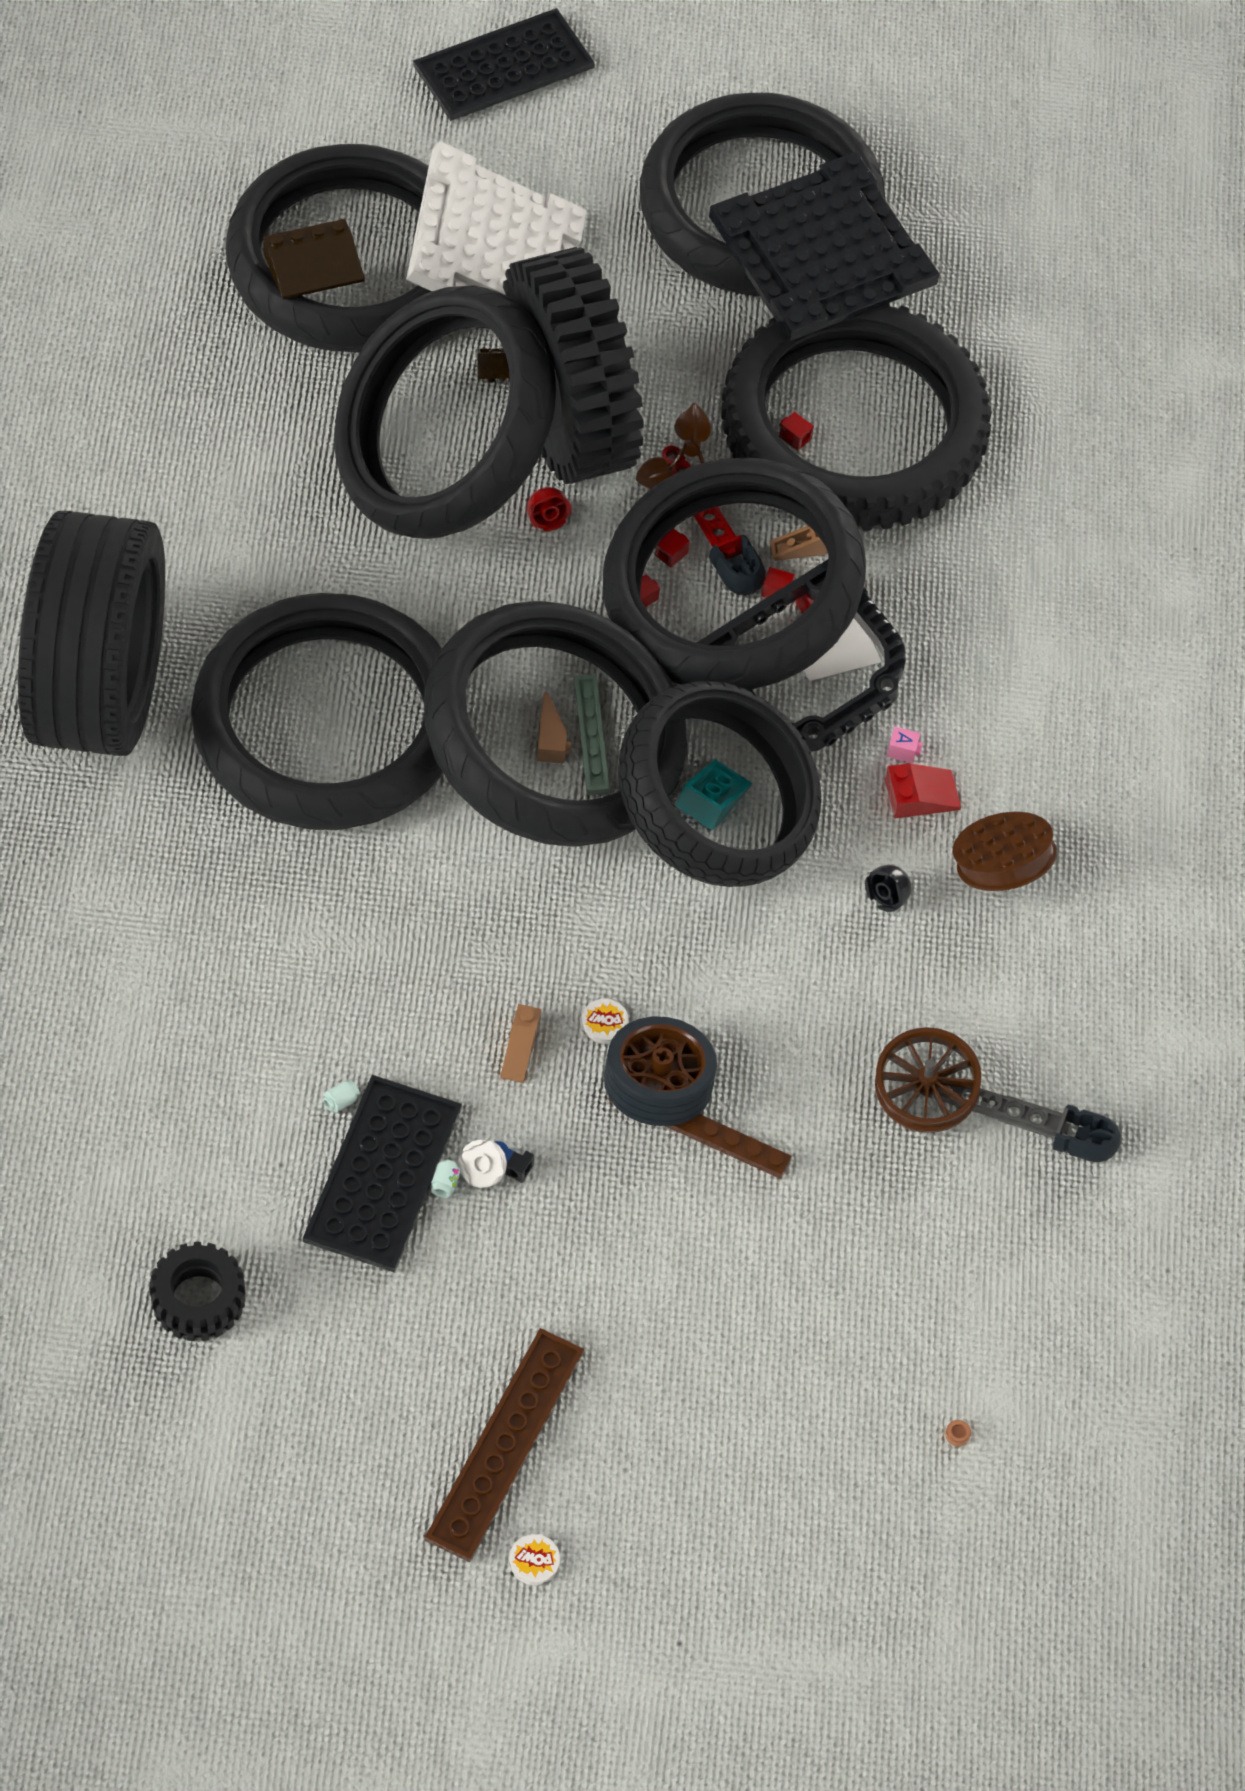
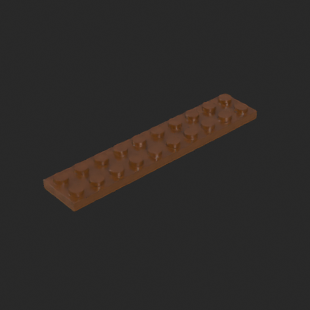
M542 1328L538 1330L425 1536V1541L467 1562H471L584 1354V1348Z

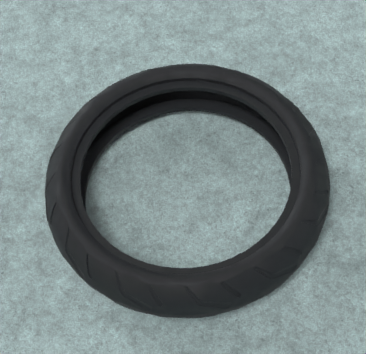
M778 93L730 94L714 98L687 110L662 131L651 146L643 165L640 177L641 209L649 231L659 247L687 273L722 290L744 295L760 296L727 244L709 235L697 226L686 214L677 198L674 184L681 170L692 158L703 150L723 141L744 137H768L802 146L826 162L857 151L877 180L876 187L886 201L884 182L874 153L859 133L829 110L809 101Z
M336 144L301 151L281 160L263 172L240 197L230 218L226 236L225 249L229 272L236 289L247 307L267 326L273 328L274 331L301 344L329 351L360 352L370 336L390 316L412 300L432 291L417 285L409 292L390 301L360 307L328 305L304 296L283 300L261 252L263 236L266 235L276 218L293 204L309 196L337 189H364L384 193L404 201L420 213L429 166L402 152L380 146Z
M479 286L446 287L426 293L403 306L382 323L364 344L345 379L340 393L334 427V450L340 478L347 493L356 507L372 522L388 532L411 538H441L465 531L499 510L517 492L530 475L541 455L552 424L556 403V371L554 370L553 359L542 330L525 308L505 294ZM461 329H491L503 346L510 375L508 403L495 439L474 468L453 485L427 496H400L386 477L380 454L381 423L384 410L395 384L412 360L423 349L439 338Z
M731 458L709 461L689 467L661 481L644 494L628 511L615 530L603 565L605 608L612 622L630 632L656 657L657 661L660 662L672 682L681 685L698 681H715L735 685L746 690L757 689L779 683L807 669L838 642L851 624L861 600L866 575L865 548L852 514L839 497L814 476L788 464L767 459ZM736 503L772 506L801 519L819 536L828 552V567L826 577L817 597L809 608L792 624L764 639L733 646H713L695 643L683 639L662 627L650 615L641 601L643 572L653 550L678 524L702 511Z
M304 594L279 600L247 615L230 628L209 652L196 680L191 705V719L195 742L207 768L216 781L240 804L275 822L310 830H343L372 824L407 808L426 793L442 775L443 772L435 760L427 736L425 718L412 744L400 757L385 768L371 775L347 782H306L271 770L245 749L237 738L229 719L230 706L234 694L252 668L272 653L305 641L336 639L363 644L393 659L413 679L424 702L428 676L442 648L436 639L412 618L379 601L348 594Z
M546 601L513 603L483 613L466 623L449 639L438 653L428 676L424 696V718L427 736L435 760L451 786L475 811L490 822L512 834L539 843L570 847L610 842L635 831L636 828L631 822L623 803L621 791L591 800L561 799L529 789L504 773L485 753L472 730L467 713L466 688L470 674L484 661L499 653L524 647L550 648L573 654L598 667L618 684L638 713L651 699L675 687L656 657L635 636L616 623L597 613L569 604ZM686 719L665 724L658 741V771L661 783L669 799L679 783L687 752Z

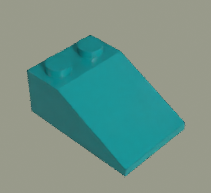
M715 759L684 785L675 806L681 809L683 813L698 820L703 826L713 830L731 812L751 787L752 782Z

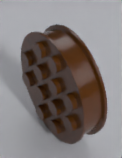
M1014 811L990 815L966 827L953 844V856L957 862L958 875L964 883L980 890L1004 891L1027 885L1047 873L1055 863L1057 848L1053 841L1051 825L1044 818L1028 812Z

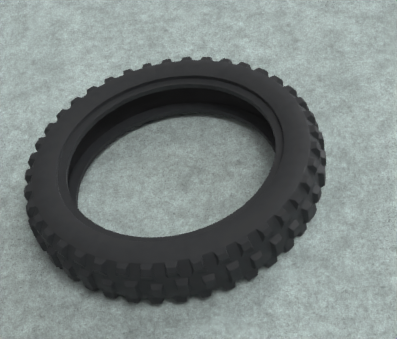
M888 303L792 341L788 340L773 317L769 320L768 326L759 327L754 332V338L747 339L742 346V352L740 351L736 354L732 368L728 370L725 379L726 387L723 388L722 401L724 402L721 405V419L725 420L723 422L724 434L727 435L726 442L730 452L733 453V458L767 459L785 463L806 472L823 482L839 497L854 517L856 525L861 527L863 531H871L872 527L880 525L882 529L892 528L894 523L899 522L902 526L911 523L914 517L923 519L930 515L932 509L940 510L945 506L947 499H955L959 495L960 488L965 487L972 480L973 473L979 468L982 456L986 453L989 442L988 437H990L991 424L989 422L992 410L991 406L988 405L989 395L985 390L986 382L981 373H978L979 367L977 363L969 359V351L957 344L958 339L953 334H944L943 326L937 322L930 324L927 322V316L921 313L915 316L909 313L908 307L902 305L899 308H894ZM833 351L869 352L888 357L907 366L927 382L943 407L947 431L938 446L928 456L906 469L879 476L844 475L811 464L785 445L773 429L768 418L765 406L766 396L775 381L786 370L804 359Z

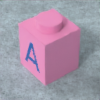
M894 726L887 757L913 763L915 755L920 756L923 745V743L919 742L921 733Z

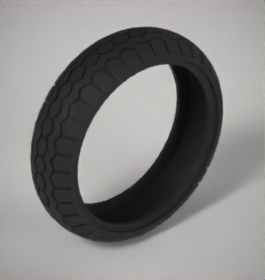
M715 681L685 683L672 687L651 699L637 713L626 731L620 749L618 764L619 786L623 803L631 822L641 838L655 854L674 869L695 880L723 887L750 886L765 882L783 873L807 849L817 829L821 812V786L813 756L799 731L783 713H780V710L767 702V700L751 691L728 683ZM682 719L712 721L738 733L756 748L774 774L781 795L782 823L773 845L754 850L730 848L703 836L680 816L665 793L657 765L658 741L665 724Z

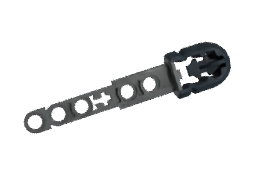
M950 1086L953 1092L961 1097L964 1093L972 1092V1088ZM980 1088L979 1096L982 1097L980 1105H977L979 1102L978 1097L973 1112L1054 1139L1053 1150L1060 1152L1067 1150L1069 1155L1087 1161L1103 1162L1112 1158L1120 1147L1121 1134L1118 1126L1112 1119L1085 1109L1079 1111L1078 1107L1070 1104L1061 1113L1018 1098L1000 1095ZM938 1091L943 1102L961 1107V1105ZM990 1101L995 1102L992 1108L987 1107ZM1010 1107H1016L1021 1113L1014 1117L1010 1116L1007 1110ZM1034 1114H1039L1043 1117V1122L1035 1124L1030 1120V1117ZM1067 1122L1073 1123L1074 1125L1078 1126L1075 1135V1138L1077 1139H1074L1072 1136L1062 1135L1063 1133L1067 1134L1069 1131L1070 1124H1068Z

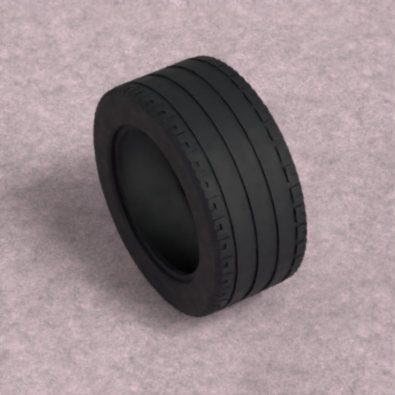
M57 511L46 524L38 542L30 571L19 644L18 705L21 725L29 743L43 747L68 748L75 751H91L93 753L112 754L114 756H128L138 743L147 719L154 690L164 618L165 553L163 540L156 523L130 518L118 519L117 517L106 515L95 516L94 514L83 512Z

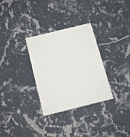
M853 618L838 642L804 671L808 680L813 681L880 663L881 660L872 640Z

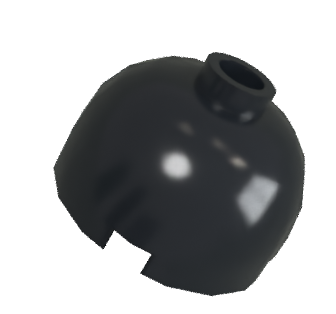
M882 865L870 872L869 876L866 877L865 890L871 901L875 899L881 904L876 907L886 912H894L908 901L912 891V884L906 872L900 867Z

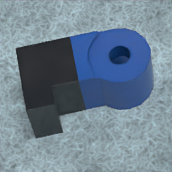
M495 1141L505 1153L507 1162L505 1174L523 1183L534 1166V1154L525 1151L521 1155L508 1149L504 1142Z

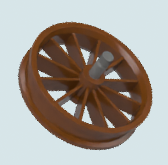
M916 1028L896 1036L881 1052L876 1067L875 1091L882 1109L899 1125L923 1133L945 1131L963 1122L971 1114L978 1101L981 1086V1067L972 1048L957 1035L938 1028ZM930 1042L929 1057L925 1066L913 1046L915 1043ZM932 1043L949 1047L936 1066L935 1061L931 1059ZM907 1046L919 1069L895 1053ZM953 1051L957 1052L965 1060L939 1071ZM890 1060L911 1074L884 1072V1069ZM969 1067L973 1080L947 1078L946 1076ZM883 1080L911 1083L886 1092ZM946 1086L972 1088V1092L966 1100ZM917 1089L903 1109H900L891 1100ZM938 1091L961 1105V1107L949 1114ZM920 1094L925 1095L924 1118L907 1113ZM933 1095L943 1117L926 1118L928 1096Z

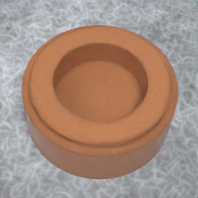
M962 1420L950 1422L945 1432L947 1441L957 1447L967 1444L971 1436L970 1426Z

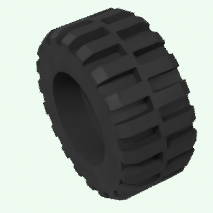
M194 1242L192 1246H187V1243L179 1245V1250L175 1251L173 1248L169 1250L166 1259L161 1257L157 1262V1268H154L152 1271L149 1290L154 1316L158 1322H162V1327L167 1332H170L172 1329L173 1336L182 1338V1335L187 1336V1341H195V1338H202V1341L209 1340L211 1335H215L217 1338L223 1335V1329L230 1330L234 1326V1319L239 1320L242 1315V1308L245 1307L246 1292L242 1268L238 1266V1261L234 1256L229 1257L226 1249L221 1247L217 1250L216 1244L209 1242L207 1246L201 1245V1242ZM192 1277L210 1278L221 1287L218 1297L204 1306H189L183 1304L174 1296L176 1288L183 1281Z

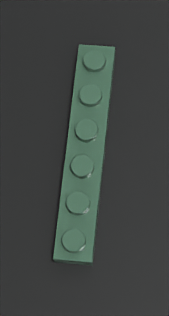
M597 675L574 676L586 794H609L610 787Z

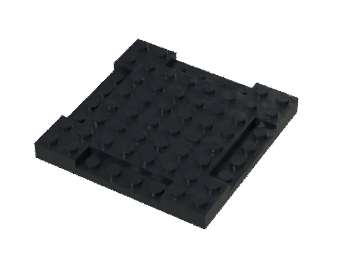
M857 151L821 164L820 170L751 196L746 192L710 206L709 218L789 341L932 287L938 283L940 273L919 243L915 244L877 189V180Z

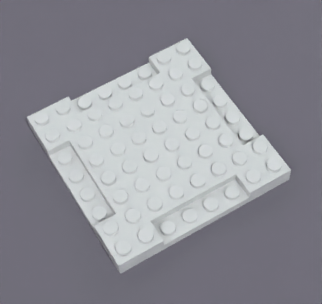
M439 141L431 153L406 280L430 291L446 287L479 286L505 294L503 281L507 280L505 272L506 269H510L509 265L511 263L577 247L580 244L587 210L552 193L547 197L477 165V158Z

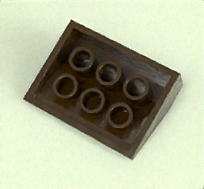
M346 219L263 236L264 257L283 300L365 282L354 239Z

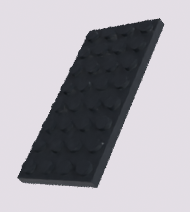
M555 8L413 60V66L449 120L452 121L593 69L595 62L562 14Z
M371 1075L304 1233L303 1242L395 1273L430 1188L437 1165L441 1161L461 1112L462 1104Z

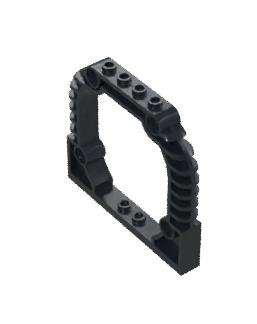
M828 559L696 643L713 646L738 645V637L757 624H763L773 614L782 612L787 605L801 596L807 594L811 600H815L826 577ZM865 587L854 619L878 647L885 660V664L871 676L869 681L870 688L825 717L811 715L802 718L796 723H792L805 740L810 751H818L825 746L833 745L839 737L844 734H850L862 722L866 723L879 711H885L890 708L899 696L898 683L903 675L906 663L905 646L897 630L870 599ZM885 687H890V688H892V689L889 690V691L883 690V688H885ZM813 734L818 735L817 738H810L809 736Z

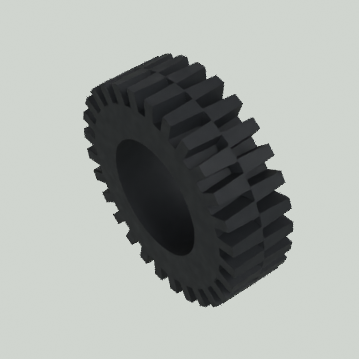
M573 247L511 263L509 265L510 269H506L505 272L507 280L503 281L504 292L506 296L512 298L525 308L542 330L553 359L554 370L556 371L555 412L549 435L541 452L542 458L547 457L548 468L551 472L555 471L556 478L559 481L563 480L564 484H573L634 467L637 464L636 459H639L641 456L639 446H643V436L639 429L644 428V419L637 409L643 407L642 396L634 387V384L640 382L638 372L631 369L629 359L634 358L632 346L626 347L624 336L628 332L625 321H618L617 316L620 307L616 298L610 299L611 286L607 278L602 279L600 265L593 263V256L589 252L585 253L582 247Z

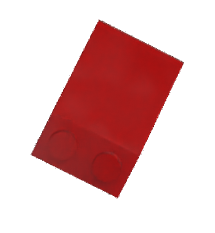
M912 763L887 767L885 784L894 819L961 810L953 774L950 769Z

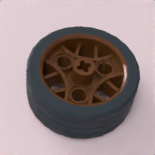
M651 1016L640 1018L622 1027L611 1040L605 1065L604 1087L615 1107L631 1119L653 1126L682 1124L699 1115L709 1103L717 1071V1055L712 1043L693 1025L670 1017Z

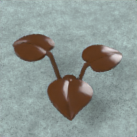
M693 403L686 411L680 414L675 421V433L684 440L683 448L680 449L672 464L668 466L667 461L662 457H654L647 460L637 471L636 481L639 484L651 489L661 481L673 476L670 470L674 468L683 454L689 457L698 456L700 462L705 463L700 447L701 442L709 438L711 425L705 412L696 403Z

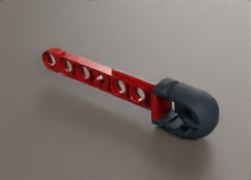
M670 445L663 449L662 458L667 461L668 466L672 464L674 459H669L666 456L670 453L678 455L680 448ZM684 454L671 470L673 475L676 474L675 471L677 469L691 467L689 462L686 461ZM714 507L694 515L695 520L713 547L710 550L709 558L725 586L730 591L743 596L759 590L764 583L766 571L761 558L754 547H752L748 537L745 535H735L719 507ZM706 514H712L715 516V518L712 520H706L704 516ZM720 529L723 530L725 533L722 535H715L713 531ZM742 554L743 560L741 559V557L732 559L731 563L727 562V559H730L737 555Z

